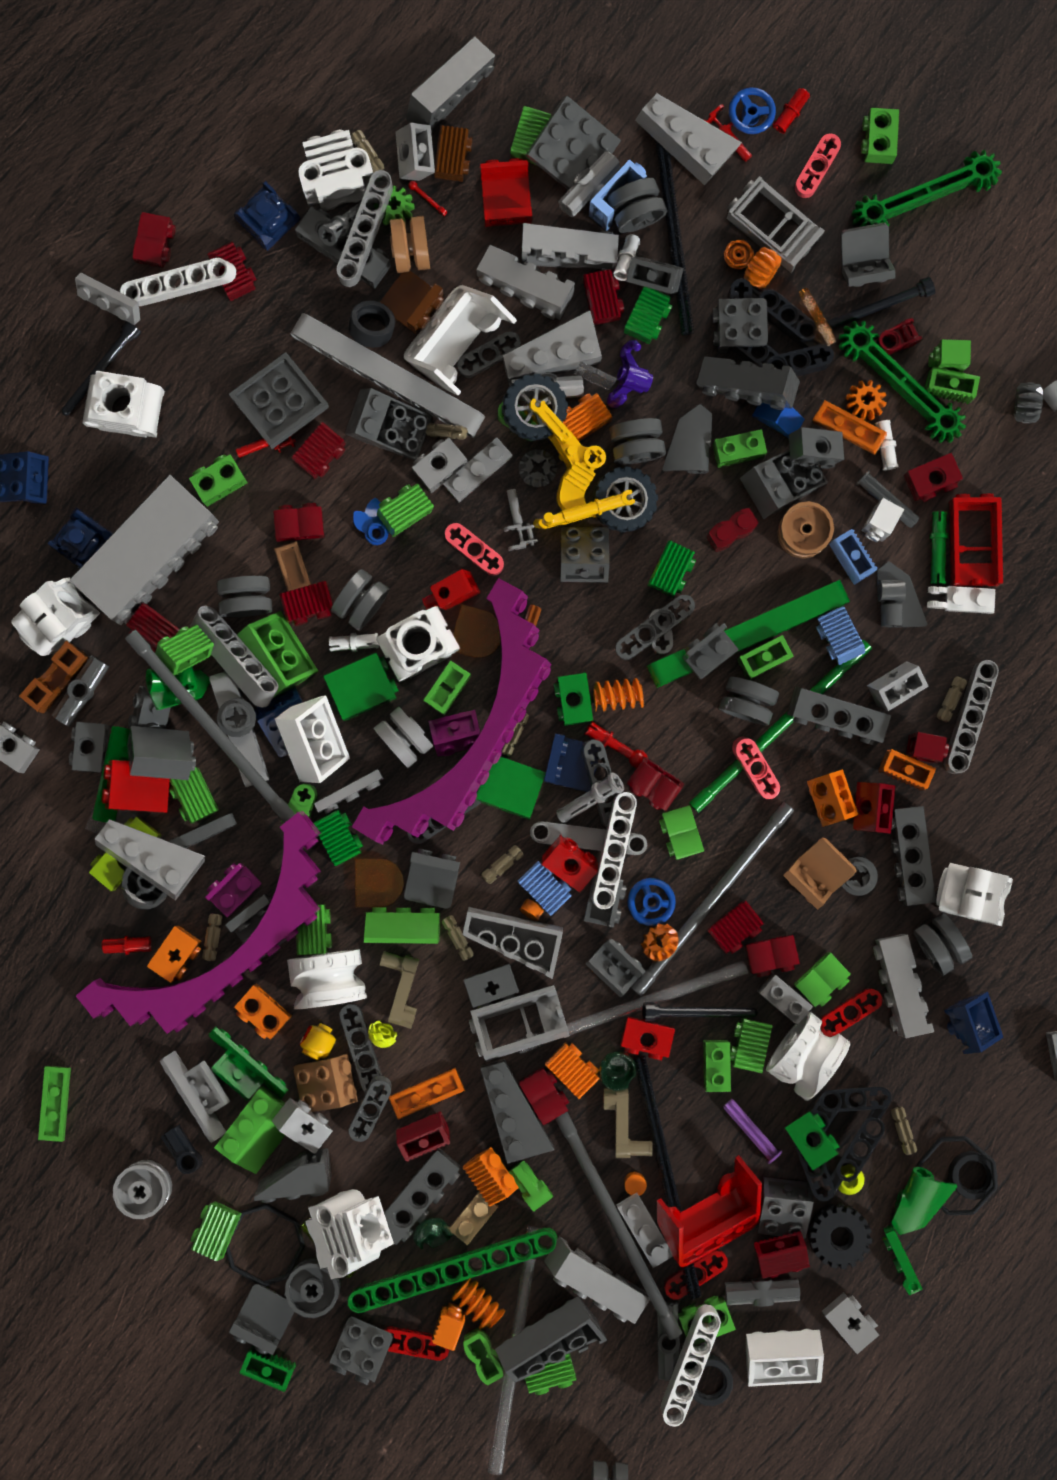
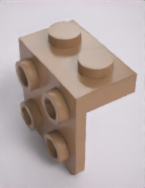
M821 838L802 854L783 876L818 910L834 891L856 873V868L826 838Z
M348 1054L294 1066L299 1098L311 1107V1112L341 1108L358 1101Z

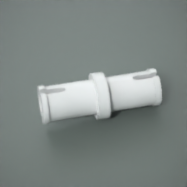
M627 235L623 249L618 253V263L613 273L614 277L618 280H627L631 259L637 257L636 252L640 245V238L636 235Z
M890 420L875 423L876 427L887 432L886 438L878 449L881 452L883 470H892L899 467L895 453L897 445L896 441L893 440Z
M351 633L350 636H330V651L352 650V652H357L358 649H378L379 644L376 640L378 633L364 635Z

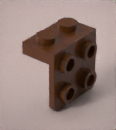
M409 271L401 273L380 303L387 306L393 312L398 322L416 334L420 328L423 329L430 320L429 316L434 309L437 310L442 305L444 293L443 288L436 283L432 287Z

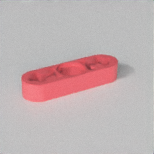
M826 134L821 138L795 184V192L801 198H809L815 193L841 147V141L837 135ZM831 141L834 143L833 148H831L827 153V156L823 155V152L826 148V144H828ZM819 160L824 164V169L820 172L814 171L811 163ZM810 175L813 179L809 185L810 188H807L805 191L802 189V184L806 183Z
M459 523L450 524L446 528L445 538L447 542L485 573L495 576L502 572L504 567L503 558ZM451 530H461L460 536L465 540L467 536L471 537L465 542L463 548L460 547L462 541L458 538L451 539ZM472 543H477L481 546V552L477 556H472L467 551L468 546ZM486 550L489 552L486 555L487 558L492 561L495 558L498 559V569L494 567L491 570L488 569L489 563L484 559L482 563L478 562L484 556Z
M742 736L737 738L732 746L733 753L755 790L765 799L775 798L780 792V784L756 743L748 737ZM743 743L749 745L747 751L752 757L749 758L746 753L741 751ZM757 761L761 762V771L758 774H752L751 765ZM764 778L767 783L773 784L770 786V792L764 790L766 786L759 779Z

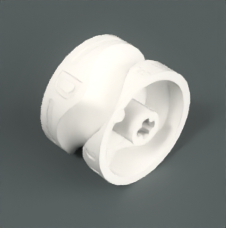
M360 949L330 952L287 960L291 986L301 990V993L296 998L294 1009L329 1006L367 998L365 983L354 975L355 968L362 964Z
M808 1012L798 1025L795 1024L776 1048L766 1067V1071L778 1080L790 1084L795 1083L794 1091L806 1101L813 1098L826 1085L842 1063L850 1047V1041L839 1033L832 1037L825 1036L820 1028L822 1020L811 1012Z

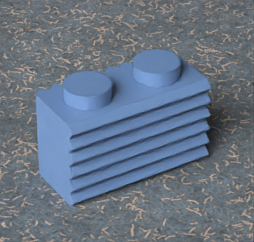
M851 529L834 539L829 545L855 585L873 574L877 567L874 566L875 563L872 562V558H869L870 555L867 554V550H864L865 546H861L860 538H857V534Z
M844 606L817 618L819 625L816 626V630L821 640L826 638L829 644L826 649L831 660L836 658L838 664L841 665L865 653L864 644Z
M538 861L518 882L552 916L571 897L569 894L571 888L562 879L558 882L552 876L553 873Z

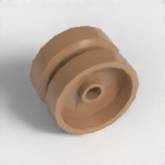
M424 216L411 217V233H407L405 221L402 218L390 220L392 234L390 236L392 256L395 258L397 273L410 271V256H414L415 266L418 270L430 269Z
M810 501L800 502L789 508L780 520L777 530L778 541L783 550L791 556L801 559L811 558L822 552L831 541L834 524L828 510L820 504ZM807 527L809 529L808 533H805L802 528Z

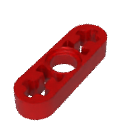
M867 988L820 1018L822 1020L821 1032L826 1036L832 1037L860 1021L881 1006V994L875 989ZM868 993L872 996L876 995L874 999L875 1004L872 1006L868 1003L862 1006L866 1010L862 1013L861 1007L855 1001L859 999V1003H863L867 1000L866 995ZM849 1005L854 1006L857 1010V1014L853 1019H846L844 1016V1009ZM838 1012L839 1017L845 1022V1024L842 1025L841 1022H837L833 1025V1031H830L829 1029L825 1030V1021L827 1019H829L830 1021L838 1019V1017L835 1016V1014Z
M716 1249L694 1262V1266L703 1271L701 1279L698 1280L699 1286L726 1269L728 1260L722 1250ZM713 1255H716V1257L722 1256L723 1258L720 1260L721 1265L718 1267L715 1264L708 1267L711 1272L707 1274L701 1262L705 1261L706 1265L712 1262L711 1257ZM682 1269L665 1280L664 1289L667 1296L671 1299L677 1300L690 1293L687 1292L689 1289L686 1288L685 1283L679 1286L680 1292L669 1291L672 1288L671 1282L679 1284L683 1281L682 1277H680L685 1274Z
M393 1326L384 1329V1331L393 1333L395 1339L401 1340L402 1335H406L403 1343L404 1348L399 1347L401 1342L393 1341L388 1349L389 1352L436 1361L443 1360L448 1356L449 1349L446 1348L441 1350L440 1354H436L435 1349L428 1347L427 1352H423L426 1339L430 1340V1346H436L432 1342L433 1334ZM412 1337H417L421 1340L422 1345L417 1350H412L408 1346L407 1342Z

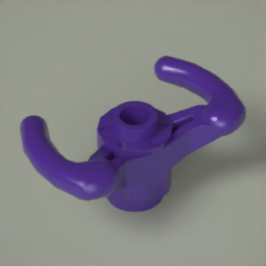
M637 340L628 341L620 351L623 366L620 367L617 373L619 383L607 398V405L612 409L622 406L627 400L626 394L632 390L638 393H646L651 387L653 375L648 373V370L640 368L631 354L632 349L636 352L641 350V345Z

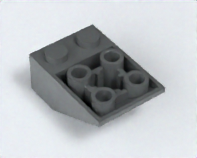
M372 388L360 389L345 434L369 445L416 460L426 436L427 425L430 424L433 416Z
M790 449L753 467L740 478L763 519L783 510L828 484L818 465L804 467L800 466V463L790 462Z
M328 1148L318 1149L315 1154L309 1150L303 1151L260 1180L254 1201L261 1200L263 1203H268L282 1197L292 1200L307 1194L313 1197L324 1195L325 1192L329 1191L332 1177Z

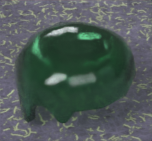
M621 1051L607 1054L599 1066L600 1078L606 1088L613 1091L627 1089L631 1080L636 1076L634 1060L629 1054Z
M433 1217L424 1220L416 1227L413 1241L420 1249H423L424 1243L428 1244L431 1248H436L451 1239L453 1234L445 1220Z

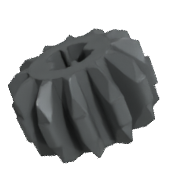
M1027 382L1020 383L1017 387L1014 400V418L1017 422L1030 424L1036 423L1039 420L1043 405V390L1040 384Z

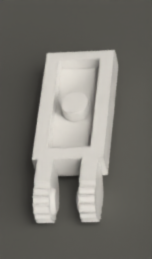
M955 586L928 587V593L945 594V602L928 601L927 608L945 609V611L994 613L995 589Z

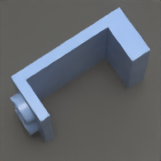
M628 160L590 201L589 217L602 229L607 231L613 224L614 209L607 204L608 196L627 182L631 183L647 178L645 169L640 164H634L631 160Z

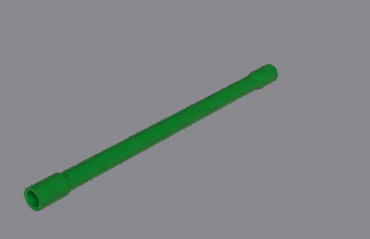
M862 639L865 647L864 654L841 665L837 664L809 691L823 695L853 665L857 664L872 650L871 646ZM786 712L755 741L760 752L794 722L793 716L787 715ZM747 750L744 752L749 758L752 757ZM738 759L689 802L696 812L699 813L743 770Z

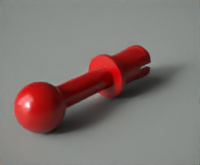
M593 721L586 728L588 730L584 732V735L589 736L593 740L600 741L604 747L608 745L627 757L629 763L634 768L639 766L644 757L648 758L643 750H632L613 738L614 732L606 731Z

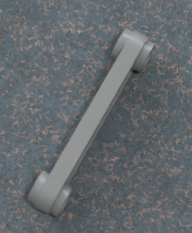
M537 822L530 830L532 839L537 843L552 845L559 835H562L564 838L568 837L574 840L578 848L602 851L606 833L605 829L550 822ZM542 825L547 828L548 835L546 838L537 839L535 837L534 829L537 826ZM630 833L626 854L640 855L644 853L647 849L646 838L641 834ZM635 837L640 838L643 842L642 849L637 852L633 851L630 847V841ZM613 843L608 847V852L620 853V847Z

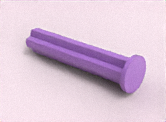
M733 1099L723 1106L724 1110L768 1159V1164L780 1156L783 1151L781 1149L777 1150Z

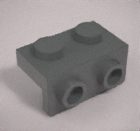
M139 686L138 693H135L133 697L134 712L133 715L129 716L128 728L138 726L166 729L171 707L156 710L145 686Z
M595 875L592 878L583 921L613 928L614 923H619L621 909H618L619 899L624 900L626 886L623 885V880L620 879L614 904L608 909H600L591 900ZM602 876L605 881H610L613 879L611 877ZM601 891L597 895L598 903L604 905L609 901V894L606 891Z
M611 938L586 963L619 997H622L636 980L645 973L641 963L624 951V947Z

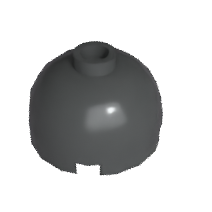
M127 867L122 877L121 891L125 900L130 905L138 909H151L157 907L166 899L167 894Z

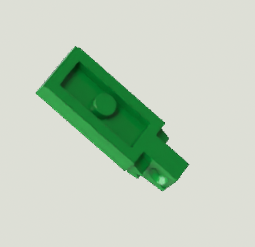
M893 1225L883 1228L886 1236L882 1237L888 1251L893 1249L897 1257L893 1259L898 1273L904 1272L903 1287L909 1295L923 1290Z

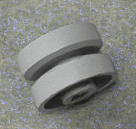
M397 707L390 713V719L397 726L395 730L386 721H381L373 729L403 764L409 768L417 761V756L409 748L411 745H414L422 754L429 751L433 745L424 736L425 732L411 716L408 717L400 707Z
M141 1160L131 1164L117 1177L113 1186V1199L116 1207L124 1215L133 1219H145L155 1215L168 1202L172 1193V1180L169 1172L161 1164L152 1160ZM140 1186H144L145 1189L143 1192L141 1191Z

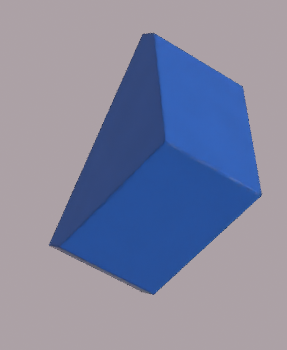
M762 403L760 406L758 405L752 414V417L789 438V434L799 429L805 420L793 407L792 409L784 408V410H778L765 403Z

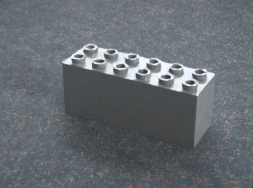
M169 475L69 581L112 621L119 625L127 624L135 614V610L143 602L147 604L151 600L153 591L156 588L161 589L168 582L169 579L167 577L172 571L177 572L184 565V559L190 553L194 554L201 547L202 544L200 542L206 536L210 537L218 529L217 524L219 521L178 481Z

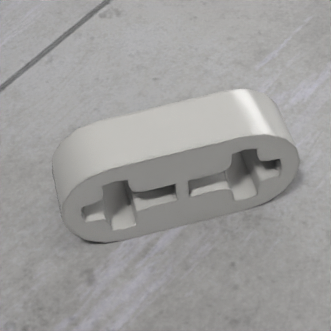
M661 609L654 610L649 618ZM661 614L662 618H666V621L662 623V627L669 626L671 624L670 616L668 614ZM649 629L650 639H651V638H652V632H651V630ZM672 629L663 635L664 641L669 642V645L665 646V650H661L660 646H656L660 638L651 644L652 650L655 653L665 655L671 651L673 647Z

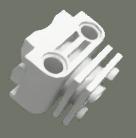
M335 130L330 133L331 135L324 137L313 136L308 138L306 142H302L308 161L303 162L300 166L299 177L308 206L320 203L321 209L328 211L343 203H358L362 201L373 170L367 152L361 148L353 147L349 130Z
M96 371V374L90 377L83 424L102 431L145 438L147 436L157 438L158 420L165 391L158 385L147 383L144 378ZM130 396V403L125 410L112 412V406L119 397Z
M352 1189L339 1192L337 1195L308 1208L311 1218L305 1222L308 1232L315 1243L316 1257L320 1269L328 1268L331 1279L344 1277L378 1259L381 1250L394 1244L379 1196L365 1200L360 1191Z

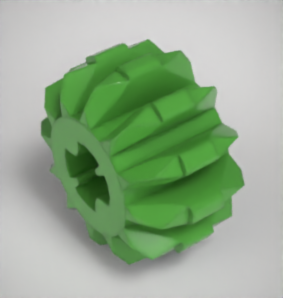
M393 185V192L383 216V224L385 226L392 219L402 218L405 221V218L411 219L413 217L410 212L415 209L414 204L411 203L413 200L412 195H405L406 190L404 188L397 192L396 186ZM377 203L374 204V209L376 210L379 207ZM392 204H397L396 210L391 209Z

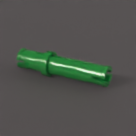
M939 511L932 512L930 584H937L938 574L939 584H946V539H949V533H946L948 512L941 511V521H938Z

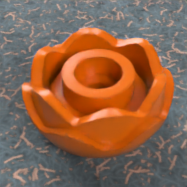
M745 240L731 241L724 251V259L728 266L737 270L748 267L754 257L753 249Z

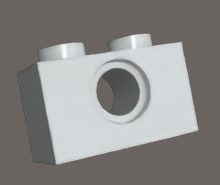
M882 498L873 508L861 531L866 533L865 536L874 542H883L891 535L904 509Z

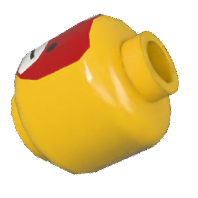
M319 1023L318 1027L314 1025L309 1026L300 1041V1046L303 1049L302 1053L316 1061H319L320 1058H327L336 1042V1038L331 1034L332 1029L322 1023Z

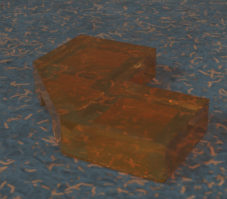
M805 287L799 291L800 297L813 317L819 332L827 345L830 346L836 342L834 333L809 289Z

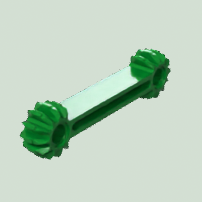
M982 150L980 155L974 151L971 157L964 159L963 162L966 167L882 201L877 200L876 194H873L871 200L865 195L862 198V202H856V209L852 211L851 215L855 217L853 225H861L860 227L886 223L889 227L887 219L968 186L974 185L976 192H979L982 187L985 191H988L991 185H996L998 182L997 177L1001 175L1002 170L997 167L1001 163L1000 161H993L994 153L988 157L986 156V150ZM977 167L983 168V169L985 170L986 174H985V175L979 174V173L976 171V168H977ZM966 177L965 179H962V180H960V181H957V182H955V183H952V184H950V185H947V186H945V187L940 188V186H943V185H945V184H948V183L953 182V181H955V180H958V179H960V178ZM913 198V200H910V201H908V202H905V203H903V204H901V205H898V206L893 207V208H891V209H886V208H889V207L894 206V205H896V204H899V203H901V202H903V201H906V200H908V199ZM867 212H875L877 219L869 218Z
M853 321L851 328L849 326L843 328L844 334H840L838 338L842 341L839 349H846L843 356L853 355V362L859 356L930 423L925 427V430L933 431L930 435L931 439L937 435L939 436L938 443H942L944 439L951 443L954 437L959 438L962 435L960 430H964L966 425L961 423V421L966 417L965 415L958 416L961 408L957 407L955 410H952L953 405L950 402L944 408L874 342L878 339L879 334H871L874 329L873 325L867 329L865 328V321H862L860 326H858L856 321ZM853 338H862L864 341V345H856L853 341ZM940 418L948 419L950 428L943 427L940 423Z

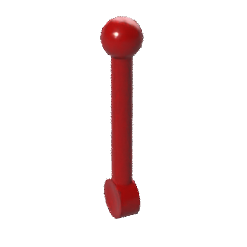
M415 181L409 182V189L415 190L445 217L448 212L443 207H440L424 193Z

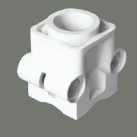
M70 577L63 578L57 582H45L35 593L22 601L20 604L22 610L11 620L23 642L41 656L56 653L66 641L70 642L73 638L83 635L91 627V622L100 614L94 605L86 601L78 588L69 581Z
M438 606L413 614L389 627L384 634L376 638L385 657L390 658L388 663L398 681L420 674L451 657V654L460 649L451 630L446 629L448 625ZM424 632L430 636V646L424 653L411 654L406 651L405 642L412 633Z
M950 863L948 868L946 867L942 873L936 904L942 912L1002 926L1005 915L1004 902L1011 890L1013 879L1007 875Z

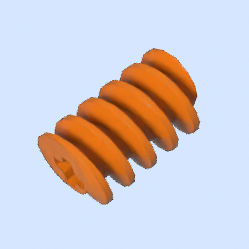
M637 678L633 679L632 685H630L628 679H624L622 686L618 680H614L613 687H611L609 681H605L603 688L598 681L595 682L593 688L595 712L598 705H601L602 710L606 711L608 704L611 705L612 710H616L617 703H620L622 710L625 709L627 702L630 703L632 709L635 708L637 701H639L641 708L644 707L642 685Z
M470 1279L464 1280L455 1290L451 1300L454 1301L460 1298L461 1301L458 1307L461 1308L467 1305L468 1308L465 1314L475 1313L472 1322L474 1323L480 1319V1330L486 1326L491 1328L503 1316L505 1309L502 1308L497 1311L499 1303L495 1301L490 1304L492 1296L488 1294L483 1297L485 1293L483 1287L476 1290L478 1286L477 1280L470 1282Z

